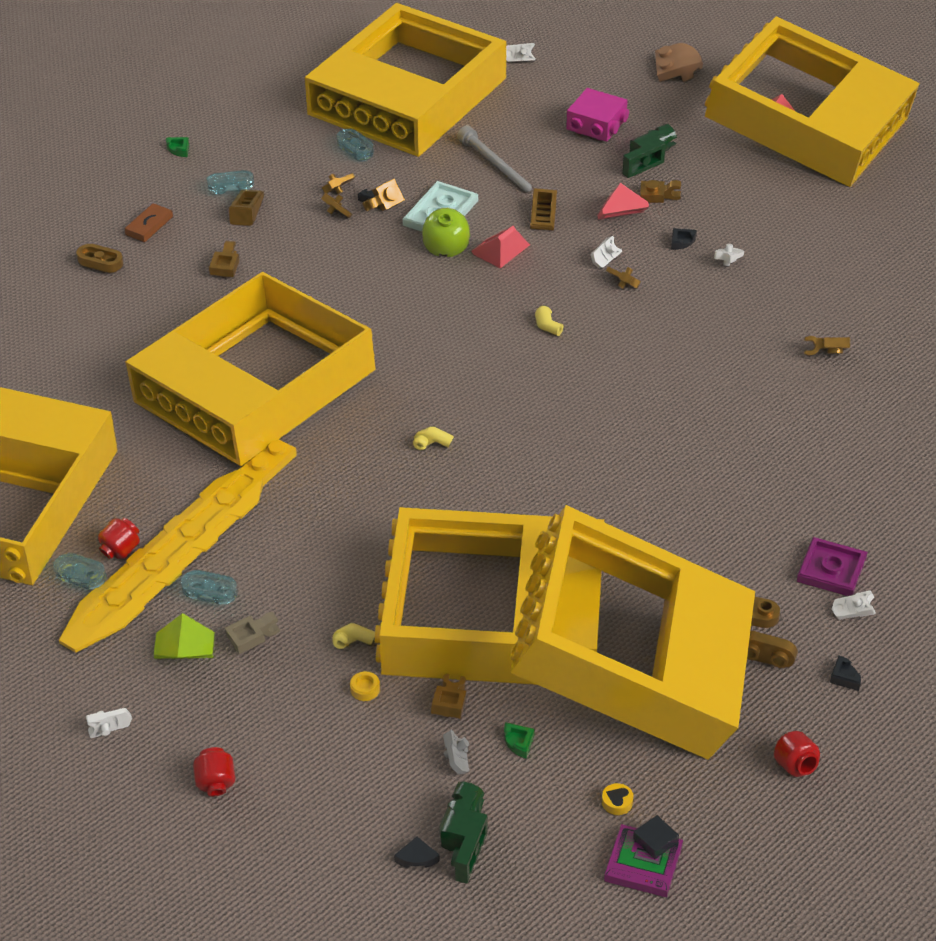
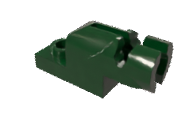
M663 124L655 128V130H649L646 134L630 140V152L623 155L622 174L630 178L664 163L665 152L677 144L674 141L671 142L677 138L674 129L669 124Z
M463 781L457 783L452 794L454 799L447 804V809L439 825V837L441 847L453 852L451 866L455 867V881L467 884L488 834V815L481 813L485 800L483 799L484 791L475 784Z

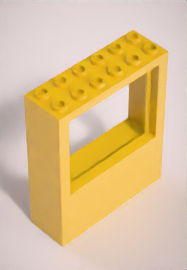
M395 3L305 76L307 115L419 157L506 79V41ZM400 42L464 65V67L445 84H441L378 61V59Z
M776 16L770 23L767 22L760 33L754 35L749 44L746 43L739 55L735 54L731 63L725 65L718 76L713 77L709 85L711 93L705 101V107H707L705 117L851 187L908 119L920 83ZM769 55L836 88L808 118L739 84Z
M264 272L259 273L125 361L133 401L239 466L248 462L269 447L271 442L280 439L376 370L371 328ZM268 322L282 327L330 354L280 390L271 387L218 357Z
M0 387V481L53 493V496L23 542L0 537V578L16 583L34 585L118 451L111 411Z
M565 505L559 515L554 514L552 516L548 530L546 532L542 531L535 543L538 552L535 554L530 565L533 574L528 579L525 591H528V596L523 601L520 609L523 619L520 620L515 631L518 641L510 653V659L513 660L510 673L709 760L739 727L755 591ZM568 556L665 599L652 677L552 633Z
M399 507L398 519L392 520V536H395V538L389 540L388 555L392 556V558L386 560L385 577H388V580L382 583V599H385L384 603H379L378 620L382 622L375 627V643H380L376 647V662L381 663V675L443 679V676L447 673L450 674L449 679L460 680L461 676H464L466 680L537 685L510 673L513 660L510 659V653L518 641L515 631L520 620L523 619L520 609L523 601L528 596V591H525L528 579L533 574L530 565L535 554L538 552L535 543L539 534L542 531L546 532L548 530L552 516ZM412 550L520 557L513 633L401 626ZM568 556L552 633L597 652L602 571Z

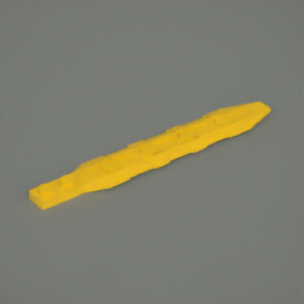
M278 439L271 442L269 447L249 460L242 468L215 479L199 494L198 499L180 515H175L163 526V530L143 548L135 551L126 560V564L106 582H101L79 602L59 639V644L77 653L125 628L145 609L144 606L165 586H170L182 575V571L202 552L208 551L218 541V537L235 521L242 519L259 503L263 486L297 456L296 448Z

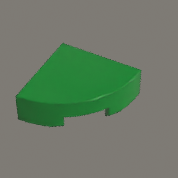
M189 137L166 138L167 149L170 153L179 157H188Z
M505 722L504 739L506 745L514 754L527 759L535 736V729Z

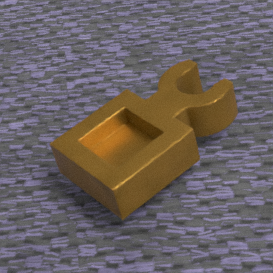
M446 673L443 676L442 686L437 685L431 705V714L461 719L467 692L465 690L466 678L461 676L460 681L454 683L449 681L450 674Z

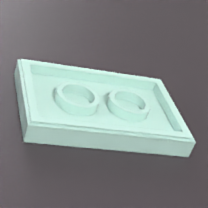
M437 181L403 218V226L422 232L425 219L433 211L440 208L455 209L465 216L478 202V194Z

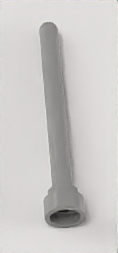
M466 125L459 130L457 139L463 145L473 146L523 191H531V184L478 139L477 132L471 126Z

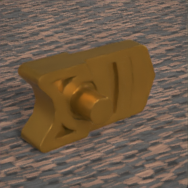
M351 173L342 178H336L335 174H331L328 176L330 179L327 182L328 184L321 188L324 193L336 190L337 194H341L343 192L341 186L355 179V176Z
M325 193L321 199L330 205L327 212L333 214L336 209L349 218L352 216V213L340 203L343 199L341 195L338 194L336 198H333Z
M609 266L606 269L608 273L620 279L618 286L623 289L626 283L638 288L641 282L631 276L633 269L627 267L625 272L622 271V273Z

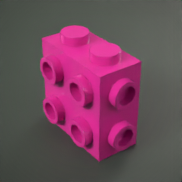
M586 88L567 110L566 129L607 142L613 134L618 132L622 123L627 121L629 117V110L627 109L628 100Z

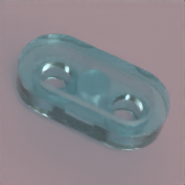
M343 129L337 133L338 147L359 161H366L374 155L373 143L358 131Z
M246 170L215 173L207 177L208 189L215 194H223L226 191L249 190L254 185L253 173Z
M75 553L63 554L53 563L58 579L84 589L98 588L107 579L102 563Z
M193 570L187 572L181 579L182 592L191 599L223 605L231 603L238 595L237 583L229 576Z

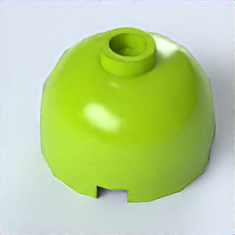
M440 208L433 211L423 224V244L429 252L436 256L447 254V257H453L462 253L469 244L470 229L468 221L464 215L455 209Z

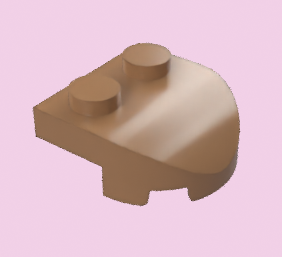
M677 43L655 50L657 76L660 82L680 75L683 82L688 81L694 77V71L697 69L701 70L703 67L700 54L688 44Z

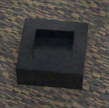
M656 815L634 831L633 839L649 855L656 859L678 843L679 834Z

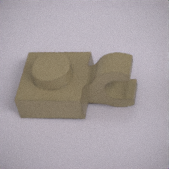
M269 612L255 621L250 615L225 627V633L237 652L241 654L265 642L264 635L274 636L280 632V629L276 625L278 622L277 617L273 612Z

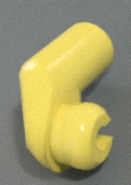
M547 306L537 308L535 318L538 328L560 336L564 326L552 320V310Z
M428 427L416 433L413 445L418 450H424L426 446L437 442L449 448L454 436L436 427Z
M349 623L335 631L332 642L337 649H344L357 640L371 645L375 637V631L355 623Z

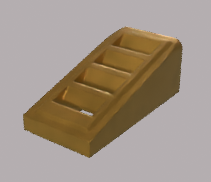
M533 189L530 229L554 231L557 190ZM536 215H543V216H550V217H540V216H536Z
M241 190L229 207L230 224L252 226L261 206L264 191Z

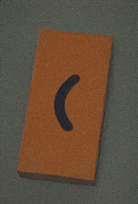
M154 203L151 204L124 228L125 235L146 242L173 217L172 210Z

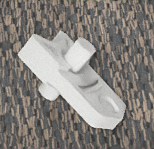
M535 44L507 45L506 61H535V57L531 53Z
M613 236L606 238L591 253L592 262L598 268L605 267L622 252V249L615 246Z
M726 244V248L715 251L714 259L724 260L723 265L730 266V263L744 256V251L733 248L732 244Z
M869 590L835 599L832 611L838 620L874 615L876 612L873 606L870 605L874 596Z
M126 708L105 713L104 711H99L87 715V724L90 726L88 728L90 738L101 735L107 736L110 734V731L128 727L132 720L131 713Z

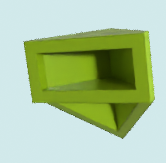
M182 613L156 633L154 659L213 658L215 632Z

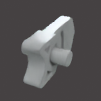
M453 730L443 734L445 748L447 749L444 751V755L449 759L450 766L458 774H466L469 772L467 758L469 742L465 737L462 739L458 738Z

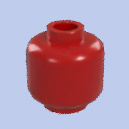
M124 517L122 519L113 518L98 534V541L101 544L99 550L109 559L113 557L125 559L139 544L138 534L140 531L130 520Z
M791 731L777 741L774 748V757L776 762L791 776L802 777L816 770L819 765L820 750L803 732Z
M211 747L204 749L194 759L195 785L199 790L207 792L209 796L223 795L226 793V789L235 783L233 758L222 748Z

